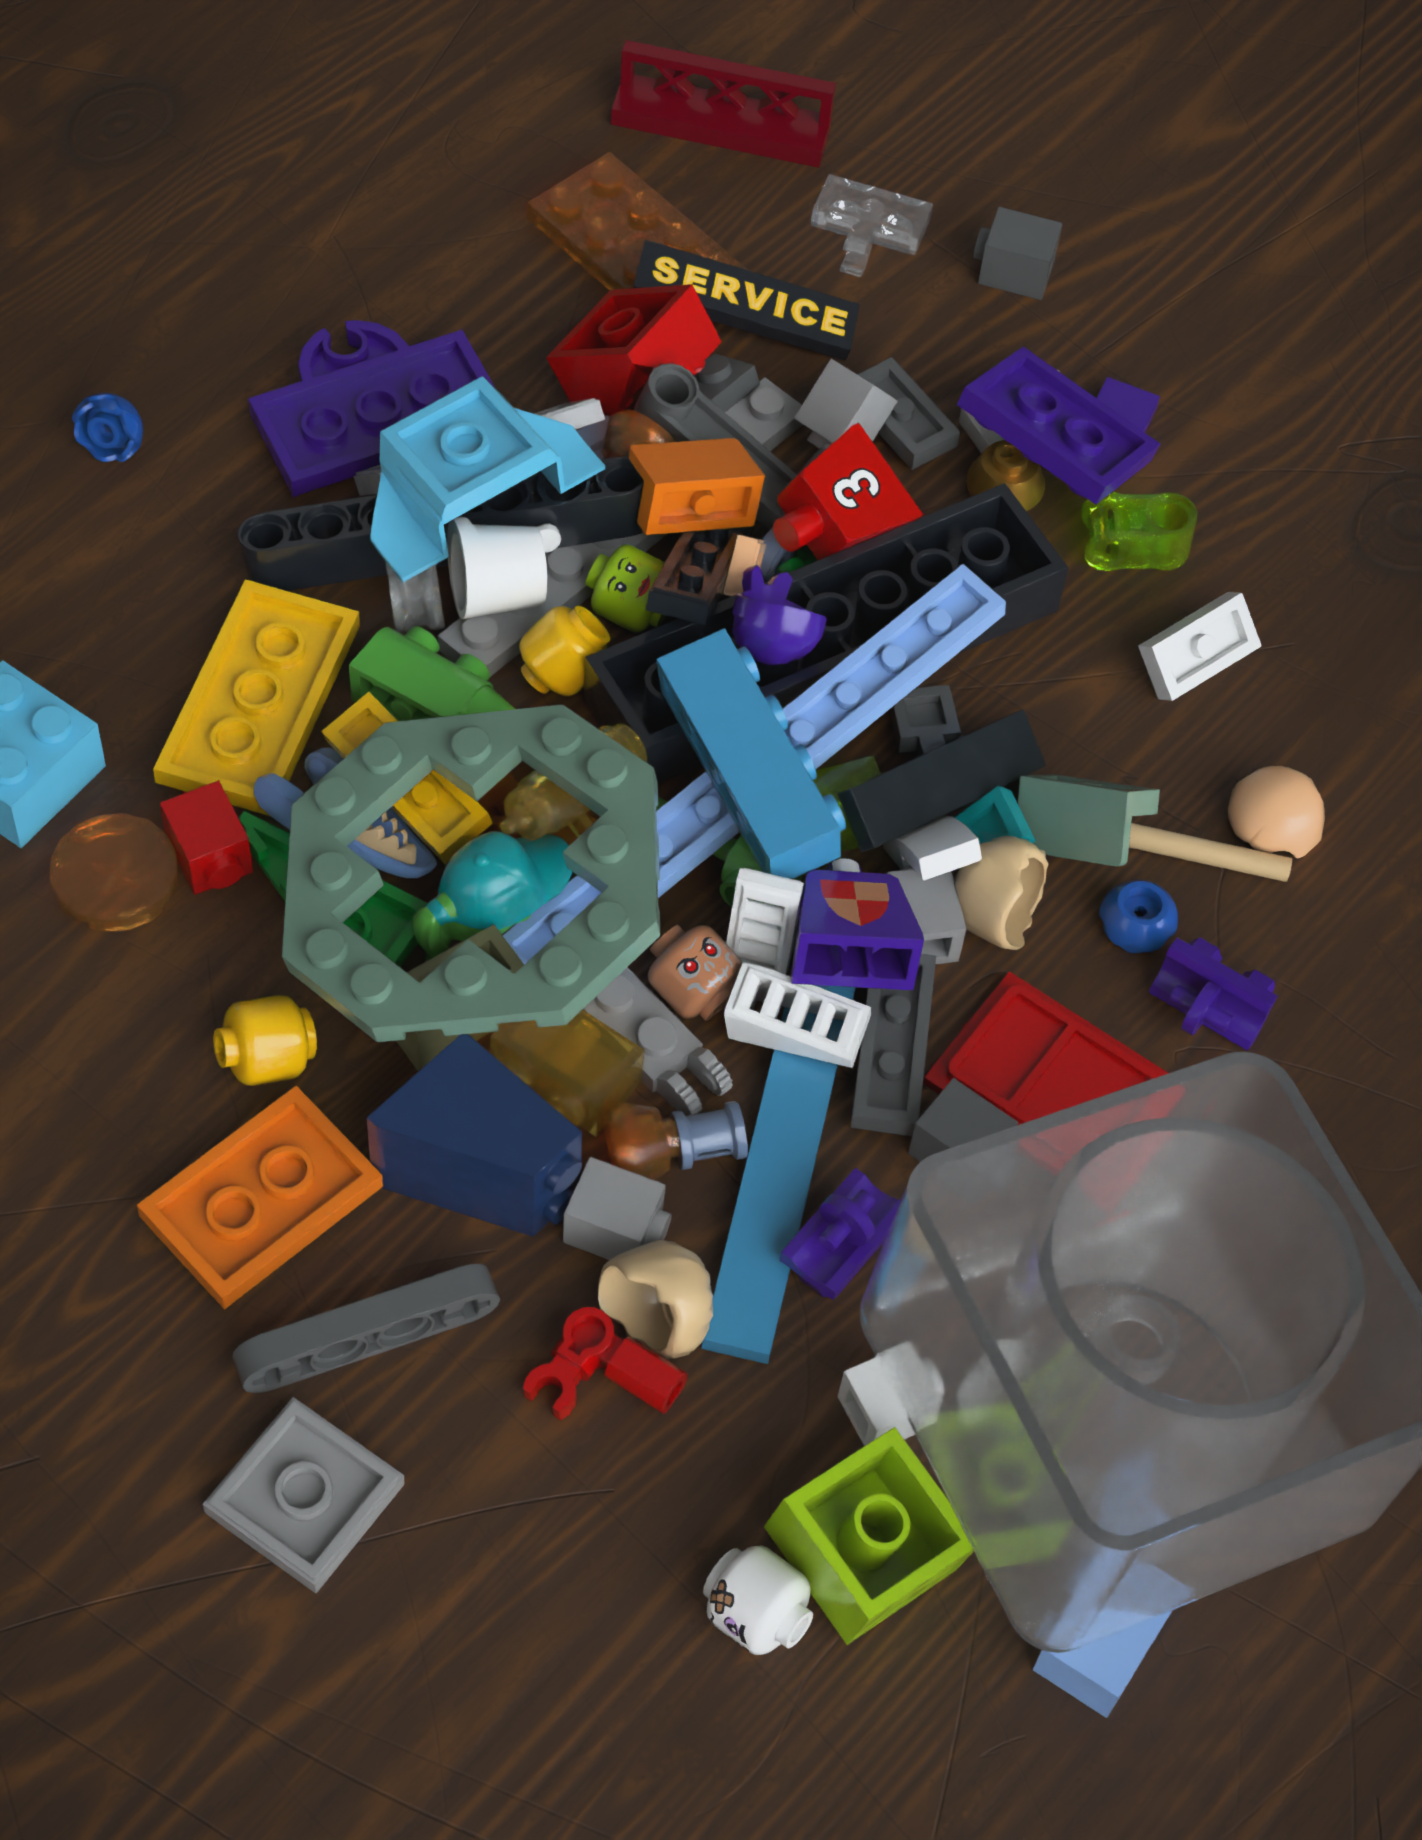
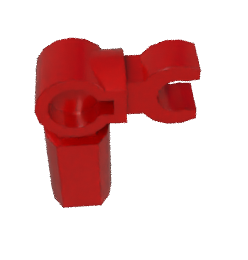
M583 1307L567 1317L563 1326V1336L550 1353L553 1360L551 1363L539 1365L531 1370L525 1378L523 1391L525 1398L532 1402L543 1387L547 1385L559 1387L563 1392L554 1403L552 1409L554 1417L561 1421L569 1416L576 1406V1386L581 1379L588 1381L596 1369L603 1367L605 1368L604 1376L660 1413L665 1414L684 1389L688 1373L634 1338L628 1336L622 1340L616 1336L612 1320L603 1310L595 1307Z

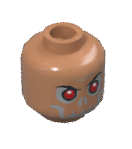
M677 924L660 937L650 948V951L657 959L650 966L648 981L678 1016L683 1019H691L700 1015L705 1021H708L727 1005L742 966V961L710 926L699 925L685 932Z

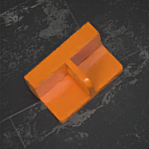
M725 438L630 446L628 458L644 480L637 523L645 535L752 527L755 525L765 475L738 439Z

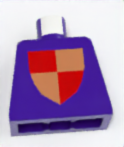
M838 859L831 862L825 870H812L806 874L798 918L791 984L914 990L924 936L898 878L891 874L864 873L860 865L851 859Z

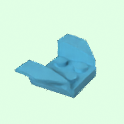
M482 376L380 431L381 476L373 513L370 541L399 579L405 582L449 557L444 524L539 471L562 494L605 470V464L591 450L572 425L514 408Z

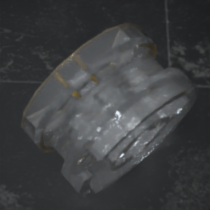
M386 562L396 631L406 634L412 626L427 625L429 630L444 629L445 624L436 564L409 580L402 582Z

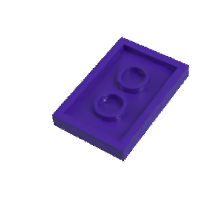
M1024 346L968 384L957 403L959 407L972 415L982 427L1000 435L1018 448L1025 458L1043 466L1065 482L1071 491L1079 496L1086 497L1095 505L1150 463L1160 446V443Z

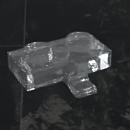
M829 174L814 205L811 226L846 235L847 238L843 250L847 252L841 264L840 272L862 277L873 244L916 255L931 219L933 203Z

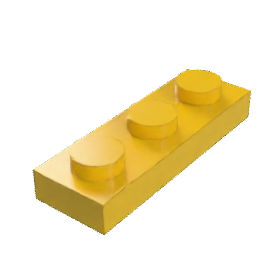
M368 692L321 732L328 744L344 759L384 723L398 722V720ZM434 770L391 807L444 864L450 861L453 854L461 847L478 837L493 824L489 813L477 801Z

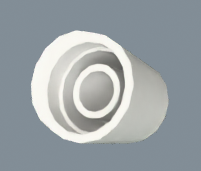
M457 517L449 521L447 532L448 568L454 602L459 617L467 619L543 605L547 594L545 553L555 550L560 545L561 536L557 527L550 523L537 527L472 524L465 517Z

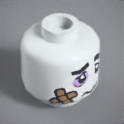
M762 1545L751 1546L744 1551L734 1548L727 1552L714 1566L704 1585L703 1594L708 1598L707 1616L715 1627L754 1655L767 1654L781 1644L788 1649L793 1647L803 1637L813 1619V1612L807 1609L811 1586L806 1576L769 1548Z

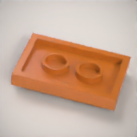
M295 1086L138 1203L137 1209L139 1217L225 1310L383 1187L382 1174Z

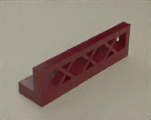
M625 40L621 52L620 85L611 108V125L820 168L831 130L836 83ZM635 62L654 65L663 75L657 79L636 75ZM692 74L707 76L715 86L710 89L695 87L687 77ZM744 85L760 87L767 97L761 100L748 98L739 88ZM799 95L821 100L820 112L799 108L792 99Z

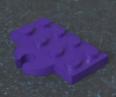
M360 320L345 321L348 345L358 349V351L348 355L334 353L331 351V335L323 328L316 332L302 348L298 363L300 382L248 398L250 415L292 496L295 497L356 476V472L380 465V431L483 376L495 388L463 330L409 346L397 332L379 323Z

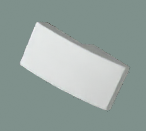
M941 816L883 844L885 851L900 869L911 865L923 881L982 859L979 840L976 835L962 822L951 816Z

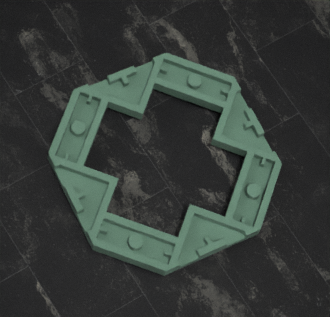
M564 705L384 723L292 804L282 958L288 971L376 1042L405 1040L406 1032L442 1029L444 1036L499 1031V1023L536 1020L538 1027L567 1025L660 937V910L658 906L659 836L656 814L658 782L654 768ZM521 761H524L601 816L562 852L567 868L599 890L601 894L515 974L467 939L419 983L343 923L384 886L379 871L347 846L432 770L443 776L475 801H478Z

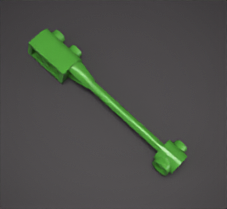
M412 626L405 635L390 627L382 628L349 664L351 701L356 703L366 693L370 692L398 721L516 709L493 689V685L488 682L490 672L481 660L466 653L462 654L455 663L437 654L440 647L435 637L419 626ZM658 796V806H656V811L659 810L668 801ZM740 835L738 840L731 838L712 854L725 861L721 873V881L723 883L720 885V894L731 908L740 868L762 872L742 835ZM803 875L794 878V880L801 881Z

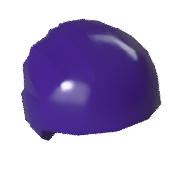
M758 565L748 567L743 572V592L737 593L732 611L734 615L732 633L736 643L740 647L745 646L756 661L767 665L786 664L803 658L812 651L822 638L827 618L786 599L793 578L787 572L777 574L770 579L768 584H764L761 569Z

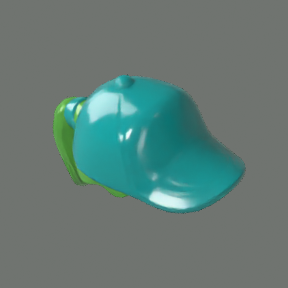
M492 831L472 839L453 854L443 872L438 886L437 897L432 899L426 906L421 907L413 917V933L417 943L425 951V962L448 950L452 940L465 941L493 924L503 934L514 924L527 920L533 912L558 896L564 890L572 875V871L566 866L562 853L569 846L567 842L558 836L550 834H537L515 839L503 832Z

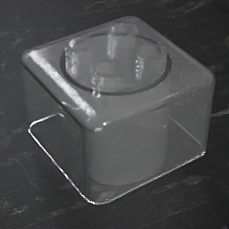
M1251 1052L1224 1054L935 1153L922 1160L912 1171L863 1294L859 1311L860 1323L864 1335L1012 1627L1030 1645L1053 1653L1070 1652L1356 1536L1368 1530L1379 1520L1422 1466V1294L1293 1080L1281 1066L1269 1058Z

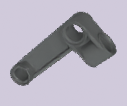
M672 363L661 364L654 368L634 406L633 417L638 428L649 437L665 440L666 442L725 438L738 439L765 475L756 520L765 527L767 534L773 528L775 520L785 515L778 505L777 496L791 483L797 474L700 392L697 379L689 370L681 365ZM828 443L824 444L806 463V465L802 468L801 471H803L830 445Z

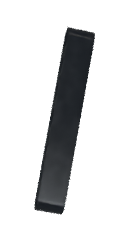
M628 456L600 459L605 464V470L562 494L539 471L458 517L468 518L472 524L537 527L550 523L557 527L561 536V542L557 548L632 537L643 533V530L637 523L644 480ZM377 495L275 510L251 516L242 523L238 531V539L249 580L290 591L395 574L370 541ZM449 522L444 524L446 541ZM448 558L435 564L434 568L448 566Z

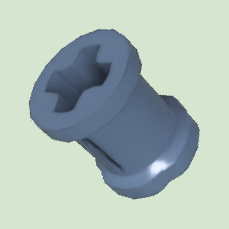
M736 1101L725 1102L722 1110L685 1116L682 1110L670 1112L672 1144L680 1170L691 1169L694 1161L725 1155H732L736 1160L747 1158L748 1144L745 1124L740 1106Z

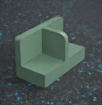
M1058 774L1020 776L1018 805L1036 840L1033 844L1038 849L1044 850L1046 855L1110 866H1124L1128 861L1132 816L1157 814L1160 789Z

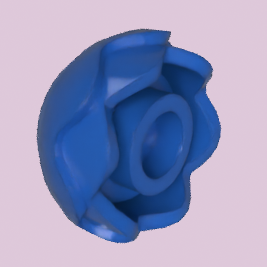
M109 392L92 394L84 398L73 412L72 420L75 424V439L80 445L91 452L97 460L102 462L114 460L124 462L140 448L143 439V422L137 409L127 399Z
M1135 879L1115 886L1106 894L1099 908V917L1103 920L1104 933L1112 943L1129 953L1154 952L1161 948L1177 931L1178 911L1175 902L1164 888L1151 881ZM1135 912L1142 913V914H1144L1145 916H1143V917L1137 916V915L1135 914Z

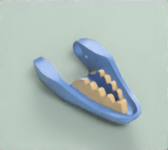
M332 748L318 749L311 752L305 759V771L312 783L316 784L340 763L343 758ZM275 773L259 777L254 784V795L259 806L290 830L292 804L304 793ZM391 808L347 846L373 867L403 878L422 877L433 871L437 865L432 853Z

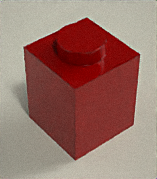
M219 780L160 802L165 837L194 895L212 888L222 889L229 887L241 877L253 873L249 838Z

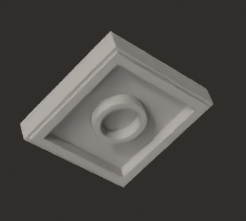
M292 1397L203 1503L205 1514L316 1594L404 1486V1475Z

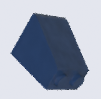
M459 1035L367 1117L370 1162L382 1174L383 1189L533 1237L550 1221L553 1224H558L564 1220V1212L581 1176L582 1131L470 1035Z

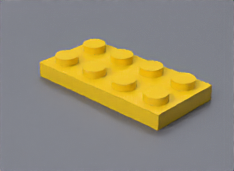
M245 579L153 768L155 783L189 792L219 780L231 805L270 816L259 806L254 795V784L259 777L270 773H275L287 781L290 780L360 627L359 611Z

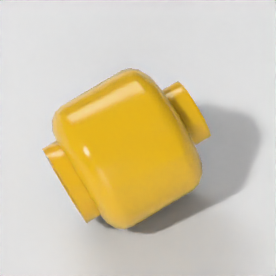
M578 605L573 609L566 606L553 607L521 638L519 650L525 662L521 667V672L530 685L543 694L552 690L563 696L575 695L585 685V657L606 649L607 644L610 642L609 633L599 619L582 606Z
M274 995L233 1003L225 1013L223 1027L215 1029L213 1036L215 1055L219 1065L222 1068L230 1067L237 1080L249 1086L299 1077L306 1068L307 1060L313 1059L317 1050L316 1030L310 1012L307 1008H299L292 998L284 995Z

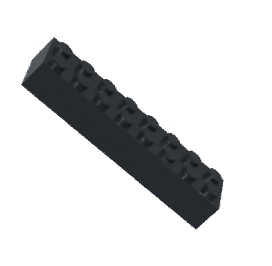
M1005 483L789 572L788 574L793 578L786 599L813 613L825 616L827 621L824 633L812 651L803 658L786 664L767 665L754 659L760 675V681L756 683L764 697L774 695L782 709H784L960 565L964 564L1006 601L1005 615L959 652L962 653L1057 612L1068 566ZM736 595L717 602L706 625L678 618L585 657L584 701L607 736L654 768L658 783L698 767L702 763L661 692L656 659L724 628L737 649L741 648L736 643L732 633L734 621L732 611Z

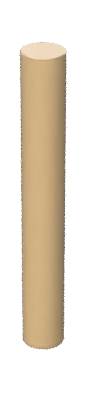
M1131 823L1129 848L1283 882L1288 881L1292 866V858Z

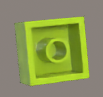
M895 1427L784 1498L764 1526L789 1564L806 1576L811 1586V1595L847 1645L955 1572L980 1545L979 1541Z

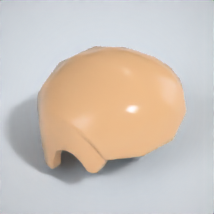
M1269 766L1254 771L1235 785L1229 801L1228 819L1235 835L1244 842L1249 843L1255 850L1267 853L1287 851L1294 858H1301L1321 841L1325 822V809L1323 800L1311 778L1290 767Z

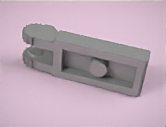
M628 967L577 1014L652 1093L657 1091L677 1111L682 1110L685 1116L698 1114L703 1109L696 1092L679 1074L685 1068H688L708 1090H711L717 1096H722L733 1086L730 1074L722 1063L717 1060L715 1055L709 1049L702 1048L703 1044Z

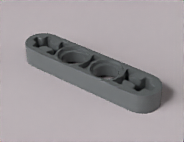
M469 1264L259 1334L240 1344L234 1350L232 1358L242 1387L246 1392H267L478 1320L498 1306L500 1297L487 1266Z

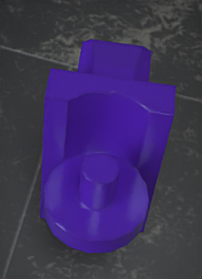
M1177 937L1169 947L1164 963L1152 983L1149 993L1186 1014L1181 1029L1193 1036L1203 1024L1248 1051L1257 1039L1278 997L1273 993L1275 988L1274 980L1255 969L1245 971L1242 975L1221 963L1223 958L1219 948L1200 937L1194 939L1189 944Z
M854 1168L781 1251L780 1261L796 1272L802 1282L822 1297H829L834 1301L907 1216L909 1206L901 1200L890 1197L880 1191L865 1174Z

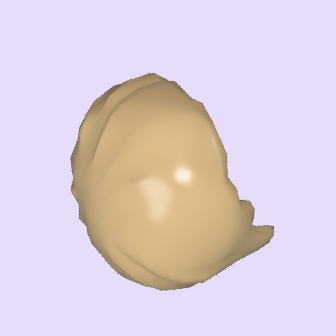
M1002 836L994 838L991 842L981 843L982 859L961 867L954 878V883L966 930L1001 948L1018 950L1025 945L1023 932L1031 927V916L1042 899L1049 864L1046 860L1045 851L1038 849L1036 845L1027 839L1015 836Z
M656 1240L625 1251L611 1258L603 1266L598 1282L600 1310H603L610 1318L623 1325L627 1337L634 1338L663 1358L675 1359L689 1355L703 1342L709 1330L710 1320L713 1317V1294L710 1286V1274L705 1269L704 1263L694 1252L673 1241Z

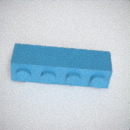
M724 628L657 658L661 692L762 872L794 879L840 858V831L846 829L842 811L831 794L823 797L813 781L817 779L813 761L802 744L793 747L785 733V730L788 729L787 719L774 695L764 697L756 683L760 681L759 671L749 650L745 646L737 649Z

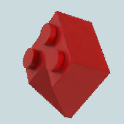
M693 284L610 290L546 359L570 402L595 398V400L600 401L604 415L610 416L620 413L630 406L633 402V395L648 380L654 368L661 364L672 363L681 365L693 375H696L705 367V360L722 341Z

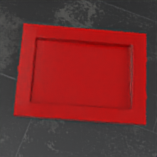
M1010 971L970 1021L963 1025L962 1031L923 1079L924 1085L940 1095L950 1081L955 1078L1019 1122L1013 1140L1015 1145L1096 1198L1118 1168L1124 1166L1127 1156L1151 1124L1159 1119L1160 1112L1181 1084V1081Z

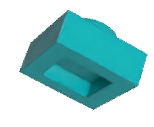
M999 785L955 817L976 835L979 845L991 842L994 838L1002 836H1015L1027 839L1031 843L1036 841L1012 791Z

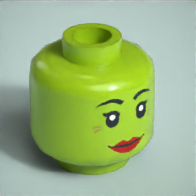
M629 544L618 547L611 557L600 553L592 565L585 582L586 586L594 589L591 598L592 610L596 614L631 632H643L650 625L656 628L659 627L666 615L647 611L646 605L649 590L665 562Z

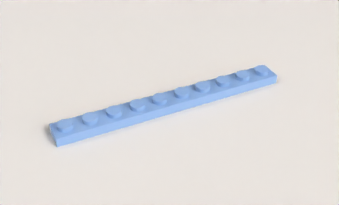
M964 564L960 565L783 709L788 723V729L785 730V733L793 747L802 744L809 753L816 770L1005 615L1006 601ZM704 772L656 811L657 832L659 836L658 898L740 832L707 772ZM577 875L568 882L558 896L533 912L527 920L517 923L503 937L525 965L595 900L601 892Z

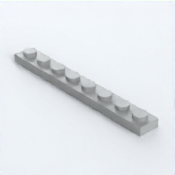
M764 377L759 381L760 385L725 413L771 451L804 424L794 419L802 405ZM643 532L632 537L556 548L551 552L545 553L547 594L543 605L467 619L459 618L438 635L439 651L454 663L462 654H471L486 665L491 677L520 653L519 646L522 636L551 608L566 606L573 609L593 594L594 589L586 586L585 582L592 565L600 553L611 557L613 552L624 544L632 545L646 552L667 534L645 535Z

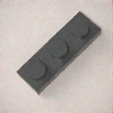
M921 954L914 990L867 988L865 1005L871 1007V1017L860 1045L850 1128L906 1136L913 1135L914 1126L919 1120L936 965L935 955Z

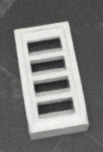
M740 868L736 881L726 944L741 959L742 963L746 962L763 966L787 975L794 950L804 883L752 869Z
M746 962L742 963L724 1012L729 1039L850 1068L854 1065L871 1017V1007L814 985L791 984V977ZM757 1000L764 1002L760 1013L753 1010ZM781 1006L791 1008L786 1022L777 1019ZM808 1012L817 1014L811 1032L802 1029ZM833 1018L844 1021L837 1042L826 1038Z

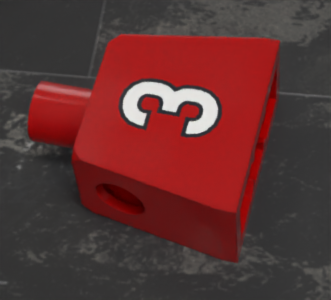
M858 422L851 426L801 471L777 496L778 505L785 515L775 520L773 532L777 542L785 550L794 552L807 545L816 559L821 560L915 521L924 514Z

